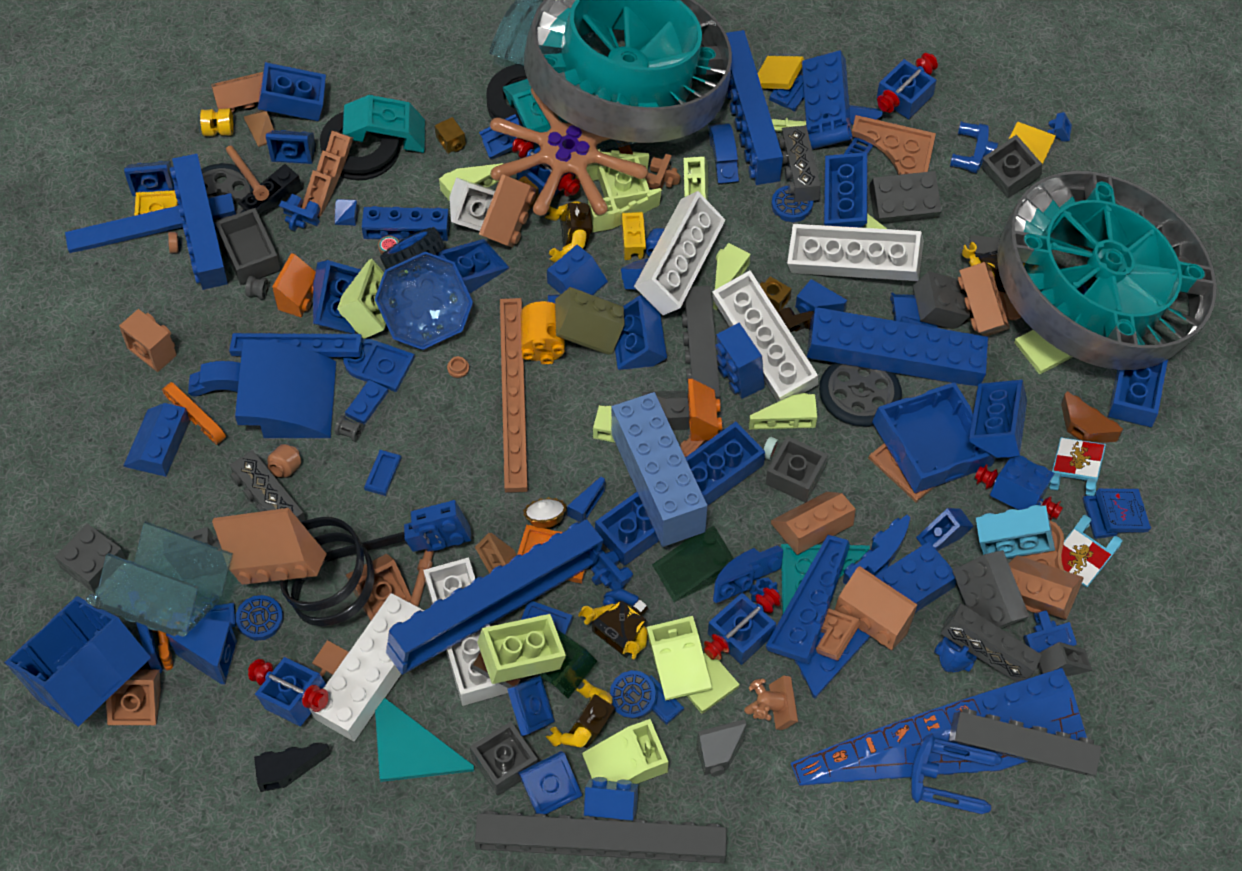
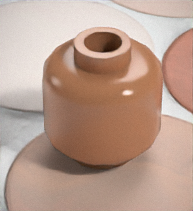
M281 444L268 456V469L276 477H289L300 467L301 457L299 451L293 446Z

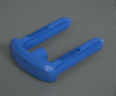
M932 733L925 736L920 743L912 765V799L916 803L922 800L978 814L989 813L991 805L983 799L924 786V776L936 778L939 770V764L928 762V757L933 752L989 766L1001 764L1002 757L994 751L934 738ZM948 746L968 751V754L953 752L943 748ZM936 794L944 797H949L957 799L958 801L951 802L939 798H934L933 795Z

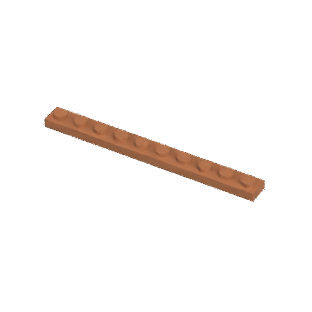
M521 298L500 299L505 493L528 492L524 360L521 351Z

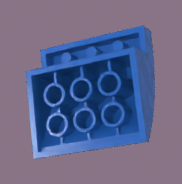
M243 339L235 412L237 425H260L263 438H331L336 361L317 352L289 344Z

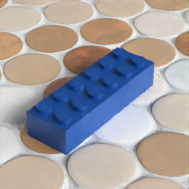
M198 154L173 158L174 167H170V172L196 284L201 283L202 290L227 285L228 282Z

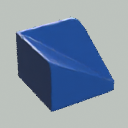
M336 199L335 225L356 226L357 200Z

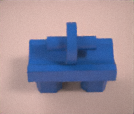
M291 194L287 202L281 201L279 207L283 208L284 214L289 215L285 217V222L289 223V229L296 231L298 227L305 228V222L318 226L320 221L317 216L320 207L317 203L309 201L305 209L300 208L303 203L302 198Z
M601 549L597 563L592 565L591 570L595 574L592 577V582L595 585L603 583L605 587L609 586L611 590L623 589L624 585L631 580L633 573L628 567L618 569L616 565H618L619 558L614 551L605 553Z

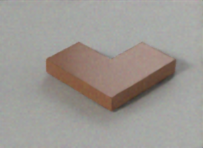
M828 608L821 632L825 634L816 647L817 653L838 661L860 625L859 619Z

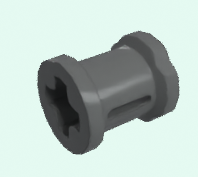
M341 415L336 422L334 431L336 435L343 434L350 437L352 441L357 442L363 432L364 424L347 420L346 416Z

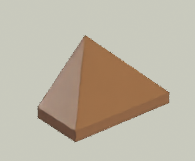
M260 110L244 116V120L258 147L266 145V133L274 130L267 111Z
M488 533L475 546L489 574L495 567L510 563L516 556L513 548L492 533Z

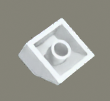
M456 177L449 197L451 222L480 231L495 190Z

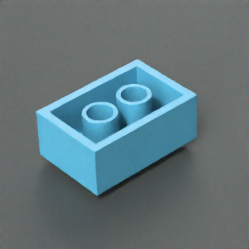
M1033 505L1028 509L1022 510L1010 509L1005 513L999 514L988 513L976 518L979 542L983 555L1003 550L1008 559L1014 558L1017 555L1025 556L1055 550L1046 505Z

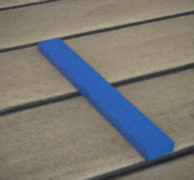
M231 193L208 198L213 220L236 215ZM174 206L65 232L68 251L73 253L181 228L183 223L179 207Z

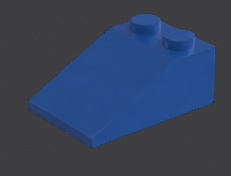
M485 239L436 253V256L455 262L469 294L509 269V266ZM454 293L452 298L457 299V294Z
M329 260L317 262L313 282V324L355 334L352 325L340 314L337 308L342 294L361 269Z

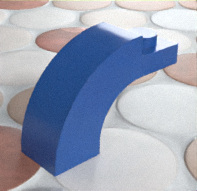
M730 123L708 125L710 146L713 148L717 183L738 182L737 150Z
M215 361L201 364V370L190 375L188 394L193 397L214 390L238 392L240 362Z

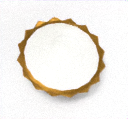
M540 498L538 501H532L531 504L526 505V509H523V516L535 527L552 528L563 519L564 513L567 510V504L557 498Z

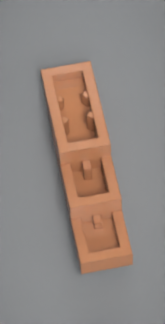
M337 131L331 132L326 151L322 150L317 170L312 172L302 205L303 209H305L309 201L315 202L320 207L318 217H321L339 180L353 137Z

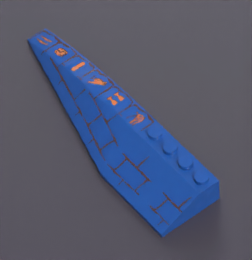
M1063 668L883 726L791 763L799 786L830 784L831 782L843 781L854 782L857 780L870 781L884 778H911L913 761L923 738L932 733L934 738L948 741L953 715L955 712H962L963 708L977 711V716L986 717V714L1001 717L1000 721L1009 723V720L1023 722V727L1032 729L1033 726L1047 728V733L1056 735V732L1071 734L1070 739L1078 741L1080 737L1087 738L1072 687ZM948 746L943 748L953 752L968 754V751ZM933 752L928 757V762L939 764L938 774L944 775L1000 771L1028 761L999 754L1002 757L1001 764L989 766Z

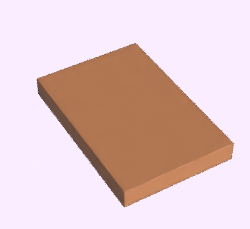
M885 443L868 457L916 503L935 488L932 487L914 493Z

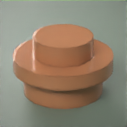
M453 357L447 365L448 373L455 378L463 377L469 371V364L463 357Z

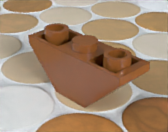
M1068 391L1065 393L1061 407L1068 433L1079 440L1095 443L1117 442L1123 428L1117 422L1108 419L1096 408H1092L1084 403L1078 396L1072 395Z

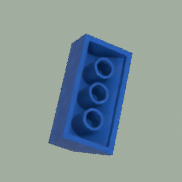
M867 152L825 156L824 225L863 227L867 224Z
M1023 380L978 384L969 440L996 458L1020 456L1027 407Z

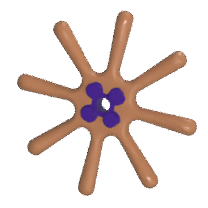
M532 87L531 93L551 126L549 131L537 132L498 117L492 119L490 123L493 131L531 141L540 146L541 150L538 153L496 166L490 173L492 179L499 181L502 174L510 177L540 164L549 165L552 172L533 206L534 213L539 216L547 213L559 181L565 173L571 172L576 174L594 213L597 215L605 214L608 207L587 172L588 165L592 163L601 164L638 179H644L648 174L646 166L599 152L597 145L610 138L587 132L571 123L562 122L558 115L540 100Z

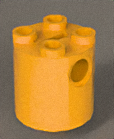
M540 301L523 307L521 311V351L523 359L541 361V364H553L554 360L561 357L565 352V339L556 336L555 303Z

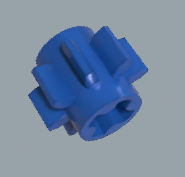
M768 577L757 578L756 585H752L750 589L751 601H756L755 596L757 594L763 596V588L765 587L773 588L779 594L777 582L773 583Z

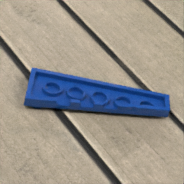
M827 535L766 644L768 651L807 664L810 663L850 547L848 540Z

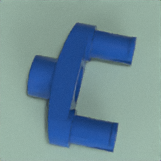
M961 121L958 134L976 138L975 153L971 157L953 153L950 167L966 169L968 172L978 173L982 165V158L996 149L998 143L988 141V125L980 123L976 125Z

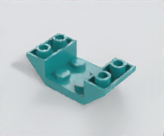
M528 79L503 87L510 106H515L524 127L537 132H547L550 130L551 126L531 93ZM558 116L562 122L567 123L566 120ZM534 143V149H533V150H535L536 148H538L539 145L536 144V143Z
M367 95L344 105L342 134L353 137V140L363 142L366 131L404 138L403 149L424 153L425 119L410 102Z

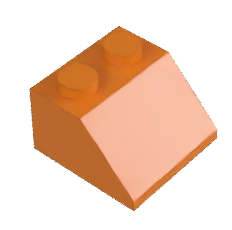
M293 253L290 254L272 288L278 310L302 318L304 312H308L312 304L313 282L316 271Z
M688 379L691 441L710 440L718 434V431H722V418L717 417V412H720V399L715 398L714 389L694 379Z

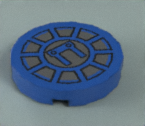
M783 186L773 194L771 207L773 213L780 216V219L787 222H798L811 214L813 201L794 202L793 194H789L788 186Z
M265 595L246 599L236 612V624L240 633L254 641L273 637L283 623V612L279 603Z
M631 670L624 672L615 678L611 685L610 694L613 697L611 705L615 707L614 709L617 713L625 718L645 717L652 711L657 702L656 684L651 677L641 671Z

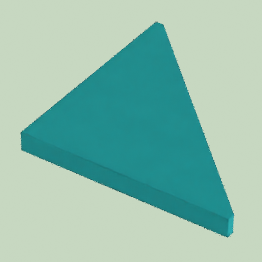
M781 544L783 549L781 565L782 615L822 545H815L797 555L788 544ZM850 545L839 579L844 575V570L850 564H856L870 550V545Z
M386 698L382 700L375 710L380 782L474 771V765Z

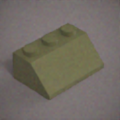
M569 287L555 299L557 337L605 354L613 353L624 327L623 306Z

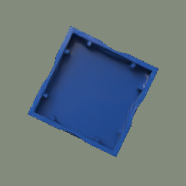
M955 382L929 390L916 397L904 398L880 406L872 421L914 493L975 473L980 466L984 468L987 464L988 467H991L996 459L995 456L970 442L969 437L973 413Z

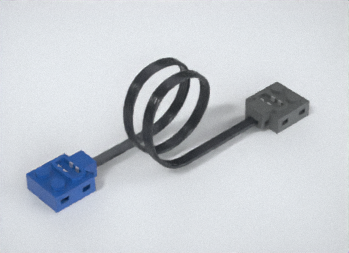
M455 500L411 511V523L404 524V532L362 543L351 526L338 518L318 517L302 521L301 523L307 530L322 526H337L348 531L351 535L336 532L314 537V539L320 546L336 541L354 544L326 552L323 564L334 559L357 554L356 565L347 584L333 596L320 601H299L300 590L307 577L295 579L291 597L288 593V579L280 580V588L284 597L304 622L314 626L338 624L356 615L364 607L371 595L375 574L374 565L368 553L369 550L404 541L407 542L412 552L426 549L427 552L440 550L471 541L470 525ZM208 527L164 538V555L184 579L227 568V562L218 537H213V533ZM365 556L367 563L365 586L358 599L350 607L338 614L327 617H310L300 611L323 610L345 600L360 581Z

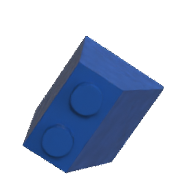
M174 614L172 622L167 624L166 636H168L175 654L218 683L225 684L237 643L230 622Z

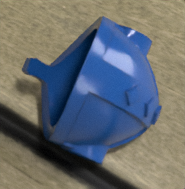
M945 636L939 642L934 652L939 655L941 666L946 672L962 670L969 672L977 659L975 655L968 652L969 647L963 646L962 648Z

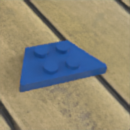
M858 628L837 661L817 653L816 647L825 634L820 632L810 663L807 664L795 660L813 698H817L869 640L870 635Z

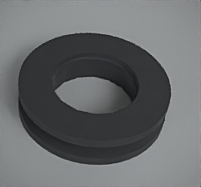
M524 63L508 66L496 73L490 80L486 91L487 109L492 119L496 117L506 119L516 114L520 124L523 126L517 110L506 103L503 87L527 79Z
M343 112L335 115L324 126L320 135L321 151H326L332 131L343 132ZM369 132L380 139L381 144L378 149L363 157L348 155L340 177L361 181L376 178L387 172L398 159L400 152L399 137Z

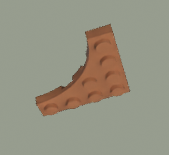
M855 115L852 136L865 140L880 149L891 160L898 175L928 172L936 133Z

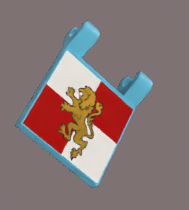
M1061 437L1052 470L1055 474L1049 488L1051 490H1058L1061 476L1087 480L1086 495L1095 496L1106 444Z
M1083 515L1064 540L1061 561L1065 571L1084 578L1082 585L1087 588L1119 549L1122 539L1114 536L1105 548L1084 534L1090 525L1091 518Z

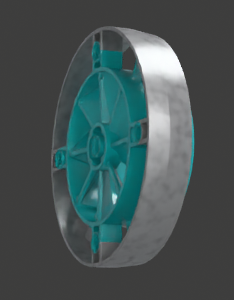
M544 0L535 13L527 35L524 69L530 86L540 100L554 113L574 126L614 140L654 143L690 135L706 126L715 118L724 103L731 73L732 52L728 37L722 26L708 10L695 0ZM612 29L624 30L625 46L619 47ZM595 32L611 50L608 57L593 50L585 43L581 36ZM539 45L561 48V51L557 54H542ZM722 74V79L716 84L695 77V75ZM694 79L714 87L704 95L691 89ZM690 92L699 97L689 102L685 101Z
M1071 171L1043 178L1032 185L1020 198L1006 222L999 241L997 260L1000 278L1008 298L1017 312L1047 342L1066 354L1095 366L1117 370H1138L1156 366L1168 360L1185 347L1206 324L1214 308L1216 300L1215 273L1209 255L1194 230L1163 200L1142 187L1115 176L1089 171ZM1070 244L1087 246L1092 248L1093 251L1090 252ZM1051 250L1088 257L1087 264L1059 269ZM1095 276L1097 278L1084 295L1077 290L1082 284ZM1179 292H1185L1188 295L1190 316L1170 308ZM1167 310L1172 311L1189 322L1186 334H1183L1161 318ZM1161 320L1180 339L1166 343L1153 327ZM1151 331L1160 344L1146 345L1142 338Z

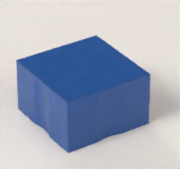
M76 596L41 631L30 638L4 663L37 701L79 727L151 657L117 616L103 609H97L90 602Z

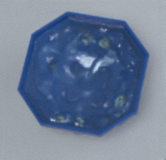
M425 251L386 269L374 299L393 339L422 350L462 332L473 304L455 262Z

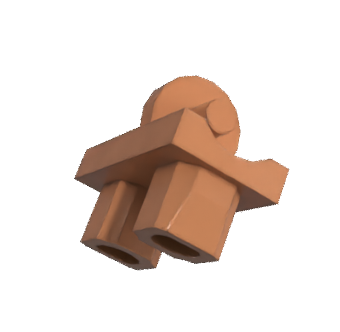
M665 154L664 159L653 157L650 171L658 172V174L648 173L645 177L649 188H661L662 191L665 182L667 187L679 184L681 177L677 173L678 170L676 168L671 169L669 164L672 155Z

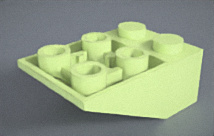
M693 616L647 627L649 644L665 701L712 689Z
M651 719L631 725L582 753L592 779L604 777L607 781L614 782L625 779L638 784L668 773V759Z

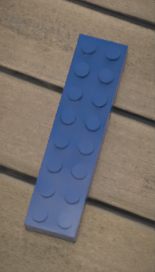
M745 31L728 32L726 35L731 46L732 60L726 98L731 99L730 111L731 114H735V128L740 130L741 133L739 134L740 145L745 147V162L750 164L748 168L749 176L751 179L754 178L756 185L779 182L783 156Z
M815 307L810 321L807 358L978 386L986 375L988 337Z
M735 421L685 458L708 506L762 467L765 460V451ZM638 492L595 521V530L603 539V544L610 551H614L623 566L659 541Z

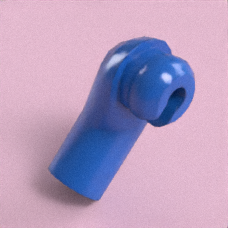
M624 589L612 590L603 596V605L606 606L623 601L633 606L638 600V596Z

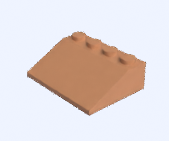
M289 508L218 517L212 521L229 570L242 585L314 577L318 575L326 557V552Z

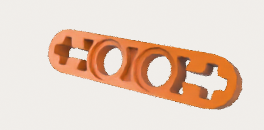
M173 382L162 388L166 398L174 405L186 408L190 421L195 425L198 424L202 428L201 431L213 443L218 445L226 438L223 430Z

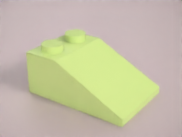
M373 259L368 260L342 294L337 308L340 314L352 325L353 329L362 335L363 339L383 331L386 326L384 318L374 300L384 272Z

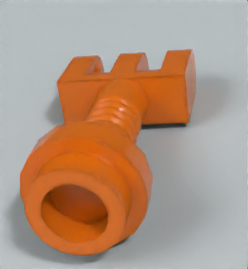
M158 617L153 621L152 631L158 634L160 644L158 646L159 656L166 670H171L173 668V659L168 636H166V627L170 621L166 617Z

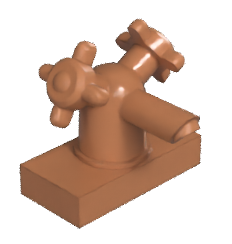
M783 675L769 684L770 691H766L762 685L766 683L765 679L754 680L750 684L749 690H755L758 696L755 702L745 707L744 711L746 714H753L754 719L759 718L769 721L771 716L768 714V711L772 710L775 728L778 730H784L798 722L791 677Z

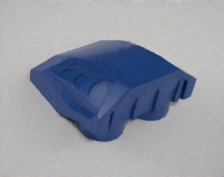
M891 293L890 300L893 304L894 321L937 328V325L920 321L915 295Z

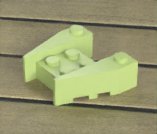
M612 150L611 153L601 152L616 158L642 164L648 170L649 153L633 152L632 155L620 154L617 150ZM597 163L588 165L587 172L593 181L599 180L605 197L603 199L608 207L605 214L597 215L594 213L588 200L592 232L609 230L622 225V213L643 212L644 214L660 205L661 188L649 190L646 178L638 179Z

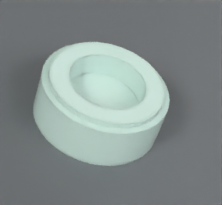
M768 438L763 449L765 451V459H772L778 445V439Z

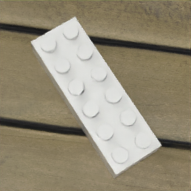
M699 191L680 200L634 285L662 315L681 308L725 222V219Z
M793 224L787 264L791 273L918 281L924 240L921 231Z
M750 270L712 291L714 302L729 326L731 327L740 322L761 353L764 381L777 402L792 395L805 393L819 385L816 371Z
M469 557L423 570L432 604L439 599H446L456 589L465 588L475 580ZM481 630L446 649L462 706L508 693L507 687L499 683L492 684L490 678L471 669L480 653L477 641Z
M392 593L388 596L323 688L328 692L326 707L319 712H314L309 708L317 721L355 742L379 704L387 696L401 675L386 654L390 628L398 622L403 623L407 621L415 612L422 609Z

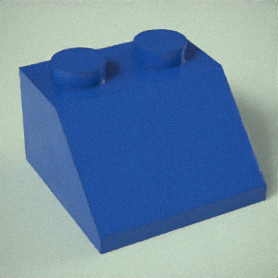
M272 130L266 133L271 162L312 164L316 146L314 133Z
M171 161L127 165L124 168V173L132 196H136V192L173 191L174 183L170 172V167H172Z
M579 245L574 246L547 269V283L560 294L569 287L594 295L608 283L594 258Z

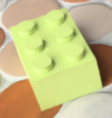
M550 614L482 628L477 641L492 684L559 670L566 656Z

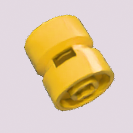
M230 108L219 109L218 112H215L213 109L201 110L200 122L203 136H215L217 133L221 136L233 135V114ZM214 119L217 121V126H214Z

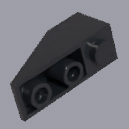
M284 164L260 184L266 186L269 190L267 199L263 201L257 200L253 195V189L238 204L245 211L255 208L258 214L277 207L281 201L287 202L291 194L296 195L303 190L299 175Z
M313 743L309 747L304 748L290 747L282 752L274 753L268 751L260 754V756H255L257 785L260 792L285 788L330 756L328 743Z

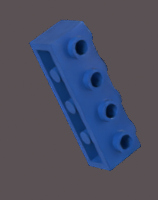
M377 206L364 207L362 233L364 239H381L385 236H394L398 240H402L423 229L435 227L442 240L448 241V209Z

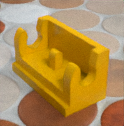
M643 212L622 213L624 260H631V255L634 253L638 254L639 259L643 258L644 249H646Z

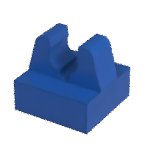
M1065 112L1057 113L1056 119L1049 121V126L1053 129L1047 132L1056 135L1055 138H1060L1061 141H1070L1072 124Z

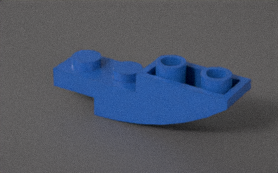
M908 515L902 519H895L886 531H879L873 537L871 550L867 551L857 564L852 563L844 570L843 583L845 585L859 566L874 576L889 567L901 549L906 537L910 521Z
M778 545L762 552L752 548L734 558L722 569L715 581L713 601L718 603L752 588L753 580L781 569L783 549Z

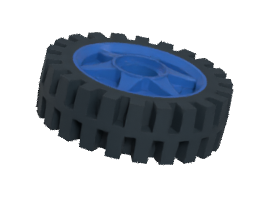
M430 227L420 232L418 231L414 235H410L406 239L399 241V243L392 245L393 247L388 248L387 251L382 253L380 259L385 269H388L424 251L436 255V253H439L444 248L445 244L436 228ZM400 269L398 273H403L405 271L404 269Z

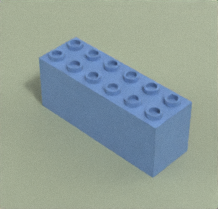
M655 392L611 406L612 437L661 546L664 547L704 533L706 529L707 503Z

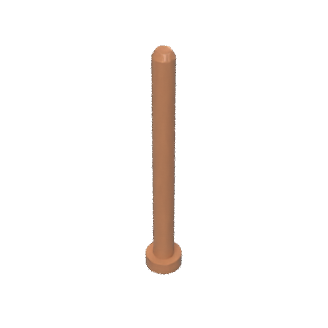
M228 146L226 152L254 189L253 195L259 201L267 199L269 190L266 186L260 185L234 147Z

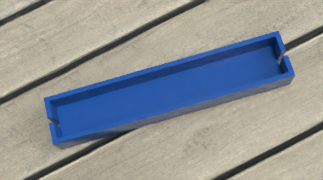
M587 519L581 523L576 522L572 524L567 531L561 534L556 533L549 541L542 545L540 543L536 544L526 554L515 556L510 563L495 567L487 576H480L473 580L471 585L456 589L451 596L444 600L439 599L435 601L430 608L415 612L407 621L394 624L388 633L386 654L402 675L596 564L603 539Z

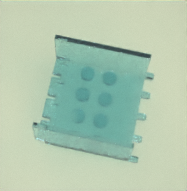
M145 521L135 561H128L108 553L105 557L99 587L95 590L96 595H88L86 602L92 606L122 616L127 621L146 625L151 630H159L172 636L179 635L184 637L220 601L219 596L223 594L233 553Z

